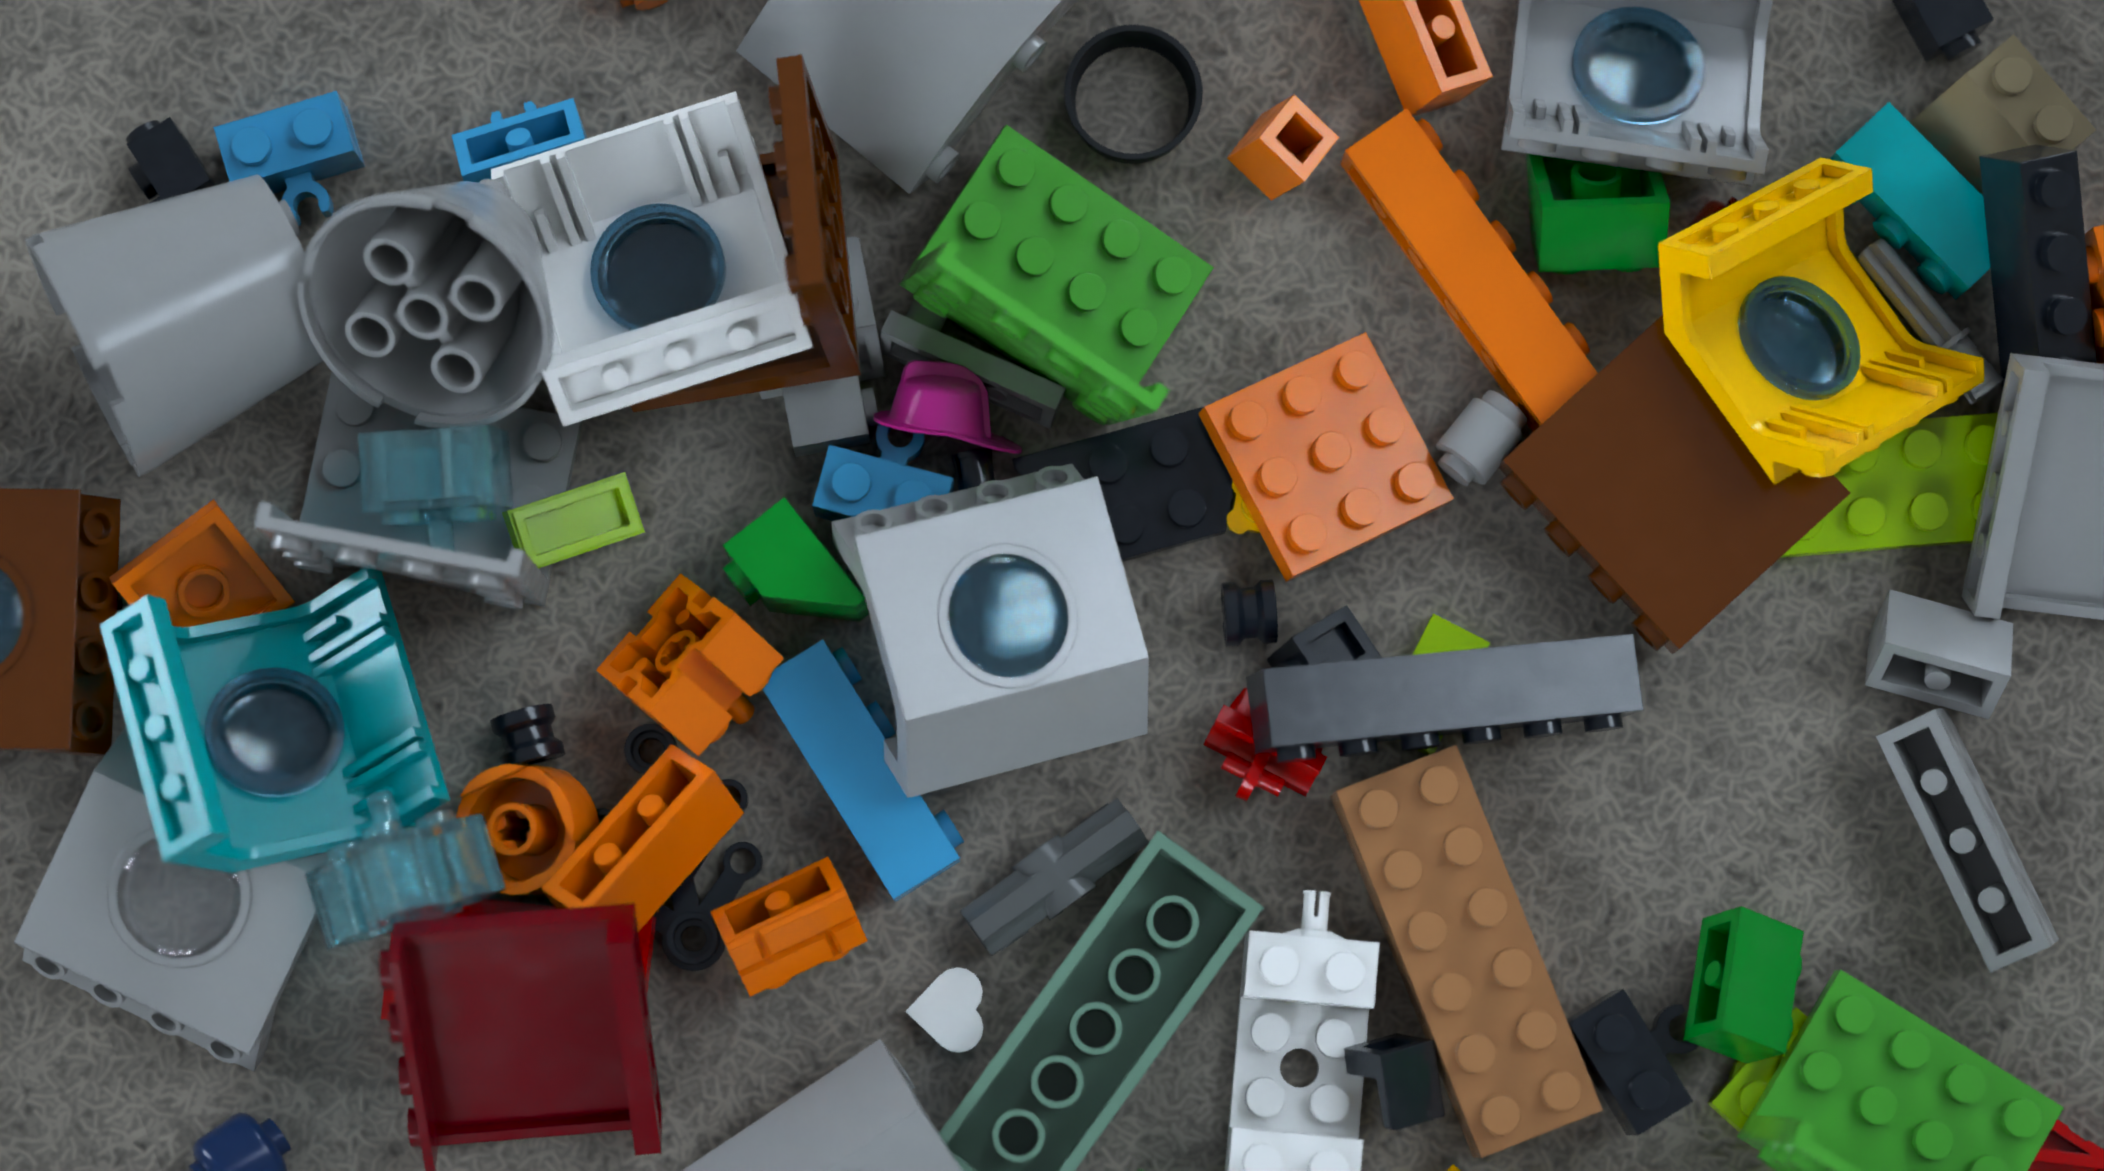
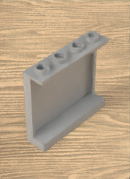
M2010 353L1961 596L1974 616L2000 619L2002 608L2104 620V364Z

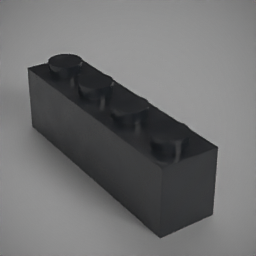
M2030 145L1979 156L2000 371L2004 379L2002 381V391L2010 353L2097 363L2077 150Z

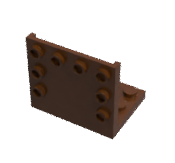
M802 54L776 58L779 85L769 86L768 95L775 125L781 124L783 140L774 142V152L759 154V158L789 255H785L784 259L788 287L791 295L798 294L801 319L805 327L809 326L813 347L630 405L633 413L861 375L838 153ZM654 219L638 224L618 239L624 299V321L642 328L704 308L709 303L718 284L719 258L714 244L700 229L676 219Z

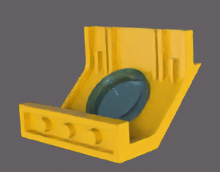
M1820 157L1658 243L1664 333L1774 485L1799 470L1811 477L1834 475L1844 465L1866 452L1876 450L1884 441L1906 428L1917 425L1924 417L1944 405L1954 403L1958 400L1959 396L1984 382V358L1925 344L1915 339L1903 326L1851 253L1845 239L1843 208L1873 193L1872 168Z

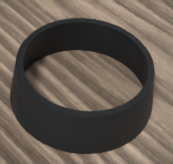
M1144 25L1117 26L1092 37L1074 56L1067 71L1064 86L1066 109L1081 139L1099 155L1116 162L1128 164L1149 162L1164 156L1174 149L1189 134L1197 121L1203 97L1199 69L1188 50L1171 35ZM1138 47L1154 51L1168 59L1181 74L1188 92V113L1180 133L1167 145L1145 153H1122L1099 144L1080 125L1075 103L1080 79L1086 69L1097 58L1112 50Z

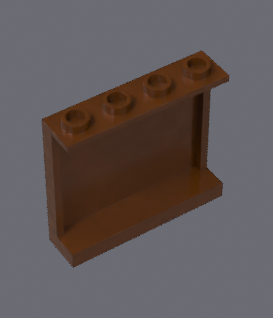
M1663 315L1505 457L1499 466V469L1506 475L1500 481V484L1508 495L1524 510L1533 504L1549 522L1543 530L1550 540L1568 557L1577 552L1593 569L1587 577L1599 593L1612 604L1621 599L1637 616L1631 625L1640 637L1655 651L1665 646L1671 654L1680 650L1850 494L1834 475L1811 477L1803 474L1801 470L1774 485L1665 335Z

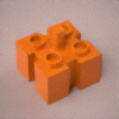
M680 573L648 609L647 613L653 618L637 636L629 631L596 671L648 717L699 757L709 744L722 737L731 719L739 725L751 719L755 707L742 693L751 697L761 691L767 685L772 672L784 657L734 611L716 598L708 595L701 587Z

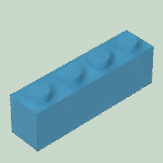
M822 639L775 668L769 682L762 690L894 902H897L959 863L960 857L954 848L964 843L945 810L933 816L921 795L907 798L884 760V740L896 734L894 728L876 701L866 707L852 685L862 680L843 647L831 653Z

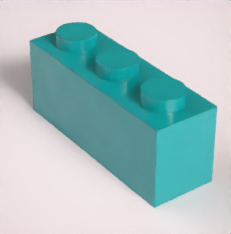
M1888 102L1841 146L1830 160L1872 168L1873 193L1858 201L1876 218L1872 223L1874 230L1892 248L1900 249L1903 246L1920 263L1917 267V272L1932 290L1939 294H1945L1948 291L1957 299L1990 269L1983 196Z

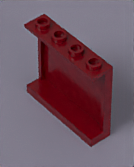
M635 903L394 922L391 948L380 951V980L383 990H394L396 1003H392L389 1006L390 1036L393 1044L403 1043L405 1056H400L398 1061L399 1087L402 1096L412 1095L414 1107L408 1109L407 1115L408 1137L411 1147H421L425 1171H436L438 1146L632 1130L635 1155L661 1153L662 1102Z

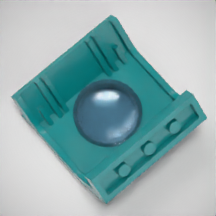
M363 567L311 601L296 607L190 627L172 626L165 599L145 595L100 624L164 862L229 873L417 833L416 820L450 801L382 571Z

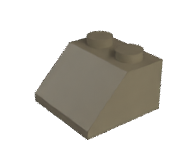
M2014 34L1965 73L1910 122L1982 196L1983 189L1979 156L2030 145L2075 150L2096 131L2094 126Z

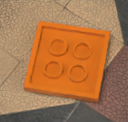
M1366 332L1205 406L1198 413L1286 582L1447 505L1454 499Z

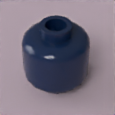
M237 1113L194 1143L193 1155L195 1162L190 1164L188 1168L189 1171H287L286 1163L282 1156L289 1152L291 1147L272 1119L268 1118L259 1124L251 1115Z

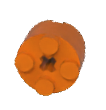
M504 764L483 771L466 785L460 795L463 798L458 806L456 817H452L450 842L454 856L463 872L479 885L507 895H542L545 893L541 888L599 825V818L590 794L567 771L548 766ZM529 821L530 831L526 833L527 841H523L520 832L528 827Z

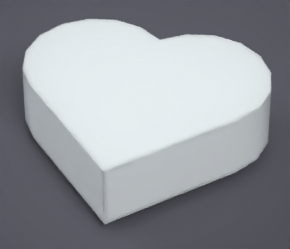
M958 967L948 969L939 975L905 1012L948 1051L956 1053L969 1051L978 1044L983 1034L982 1018L976 1010L982 999L981 982L968 969Z

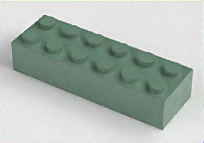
M1157 831L939 1132L964 1171H1075L1264 907L1163 833Z

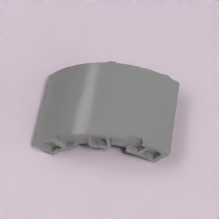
M768 0L736 52L776 85H779L776 58L802 54L828 128L910 194L928 179L937 184L950 172L960 157V154L954 148L1012 72L1016 68L1025 72L1037 60L1047 44L1042 38L1079 0Z

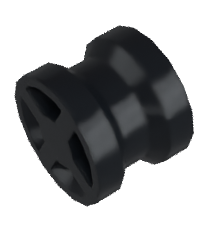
M1273 579L1260 580L1254 587L1241 588L1235 582L1221 583V608L1225 646H1239L1244 639L1258 638L1263 644L1277 643L1278 619Z
M552 704L525 707L499 715L490 720L493 733L501 737L504 746V752L500 757L502 765H537L555 760L566 754L563 742L554 737L551 724L556 718Z

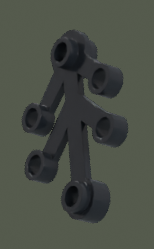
M657 724L638 726L628 735L625 742L624 753L627 762L636 772L642 775L654 764L647 763L641 758L640 749L646 741L651 739L660 741L664 746V752L671 744L677 747L674 737ZM721 780L726 787H733L739 791L741 795L739 806L744 812L749 800L744 786L736 780ZM597 809L598 817L607 816L611 812L609 809ZM737 842L726 850L723 857L725 869L700 904L694 877L710 854L709 852L671 895L674 911L662 905L653 915V917H656L655 930L662 934L663 951L675 966L687 971H701L714 965L722 956L726 945L710 911L733 901L745 881L755 878L761 871L763 859L761 863L762 855H760V851L753 844ZM740 849L751 851L755 857L754 867L745 874L737 873L731 867V857ZM693 926L702 928L706 934V943L698 951H689L682 943L683 933L686 929Z

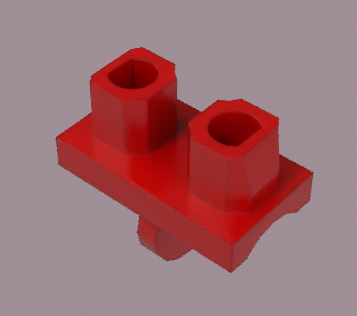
M1247 688L1241 691L1229 707L1223 704L1203 743L1204 746L1226 756L1221 769L1243 779L1235 797L1245 802L1249 799L1255 786L1276 797L1279 796L1283 786L1306 797L1327 759V756L1321 754L1323 748H1315L1316 759L1293 763H1277L1276 752L1255 754Z

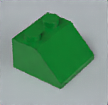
M1526 153L1531 244L1538 272L1571 275L1583 270L1616 269L1622 272H1636L1643 268L1660 267L1658 243L1667 239L1670 200L1661 173Z
M785 497L722 545L730 560L723 567V570L728 575V580L750 607L760 599L770 612L857 622L869 614L865 597Z

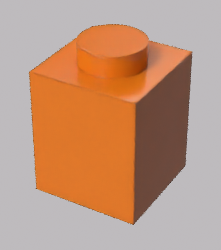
M1293 94L1261 114L1228 155L1227 159L1272 201L1305 182L1340 137Z

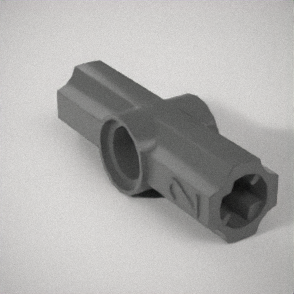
M1116 798L1083 820L1079 826L1065 836L1061 837L1058 834L1035 849L1012 867L1015 872L960 910V913L989 954L993 956L1029 932V929L1046 917L1052 920L1077 899L1083 898L1097 887L1095 885L1097 880L1148 845L1149 841L1129 811Z

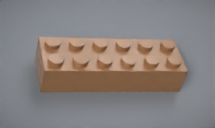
M1457 744L1335 791L1330 798L1425 1038L1434 1040L1438 1070L1472 1156L1475 1158L1486 1157L1603 1111Z

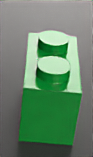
M1742 906L1702 918L1684 1040L1746 1064L1786 1054L1787 1043L1793 1032V1019L1791 1016L1796 982L1802 970L1800 954L1804 931Z

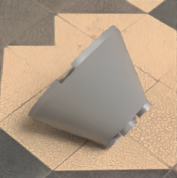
M484 179L480 182L460 181L366 197L348 204L334 213L324 222L306 248L308 252L305 258L303 276L298 281V299L302 319L314 347L326 365L340 381L363 400L376 408H379L382 402L400 411L417 416L414 422L417 425L439 429H466L487 425L506 417L524 404L535 391L543 378L542 371L547 370L554 336L552 313L542 262L543 249L531 219L523 208L511 198V194L505 185L492 179Z

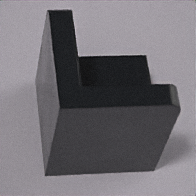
M1395 1033L1344 1048L1347 1074L1377 1079L1383 1125L1386 1129L1397 1131L1445 1116L1434 1040Z

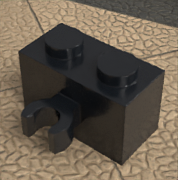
M1620 989L1603 996L1569 1017L1567 1021L1590 1077L1626 1135L1639 1136L1693 1102L1665 1055L1667 1053H1689L1698 1048L1699 1045L1685 1040L1677 1041L1669 1033L1671 1020L1686 1011L1682 1004L1670 1005L1659 1011L1654 1018L1652 1029L1649 1030L1625 990Z

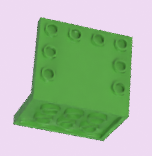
M1006 124L991 143L899 285L914 294V299L922 306L941 317H948L1021 368L1065 387L1064 397L1072 401L1073 407L1087 418L1100 425H1112L1154 413L1161 405L1170 389L1161 383L1146 387L1140 386L1139 383L1214 267Z
M1834 970L1737 1137L1759 1150L1757 1159L1775 1171H2028L2064 1107L1843 970Z

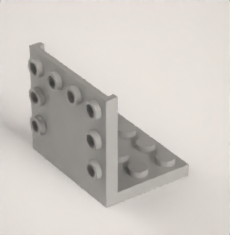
M331 372L300 521H293L273 503L262 501L259 503L254 527L272 541L270 547L282 551V557L293 560L295 567L309 571L332 574L333 567L352 571H359L366 567L382 571L384 577L485 596L484 602L500 607L522 609L523 603L545 607L553 564L538 568L525 551L513 548L502 512L569 490L583 421L563 427L559 414L519 407L500 420L475 428L439 429L414 424L417 416L400 411L382 402L379 408L374 407L351 391Z

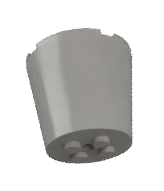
M258 174L37 233L25 239L31 260L55 315L58 316L66 312L81 341V344L72 347L71 350L112 433L129 464L134 467L138 477L153 471L323 362L308 335L299 307L298 281L303 276L304 263L308 251H303L297 238L301 233L289 205L285 199L277 201L269 186Z

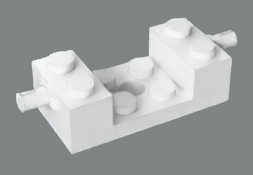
M1303 890L1301 929L1285 933L1252 930L1245 933L1225 1171H1361L1363 1139H1359L1364 1077L1347 1074L1344 1048L1367 1042L1369 1009L1374 1008L1380 943L1348 940L1327 931L1330 892H1318L1317 914L1315 917L1316 891ZM1293 1049L1306 1050L1316 1060L1317 1074L1314 1080L1307 1086H1291L1281 1075L1280 1064L1282 1058Z

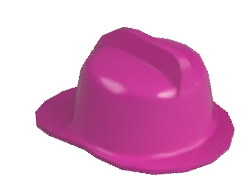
M927 360L907 362L903 368L891 410L874 413L873 420L893 429L949 436L1007 453L1017 454L1022 452V447L1013 441L991 433L988 391L980 378L967 367L952 362Z

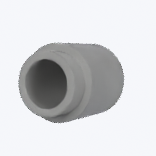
M1488 390L1481 399L1473 398L1435 445L1437 451L1442 456L1438 461L1439 467L1461 485L1468 486L1471 481L1485 485L1499 468L1502 460L1513 451L1523 438L1520 430L1528 421L1526 416L1514 403L1496 391Z

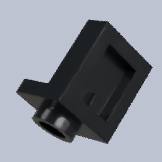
M1346 605L1291 637L1269 656L1267 661L1271 668L1382 657Z

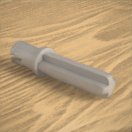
M1876 240L1858 256L1859 263L1925 344L1984 358L1968 337L1971 334V330L1967 327L1960 331L1886 240ZM1984 358V382L1964 393V396L1972 405L2004 379Z

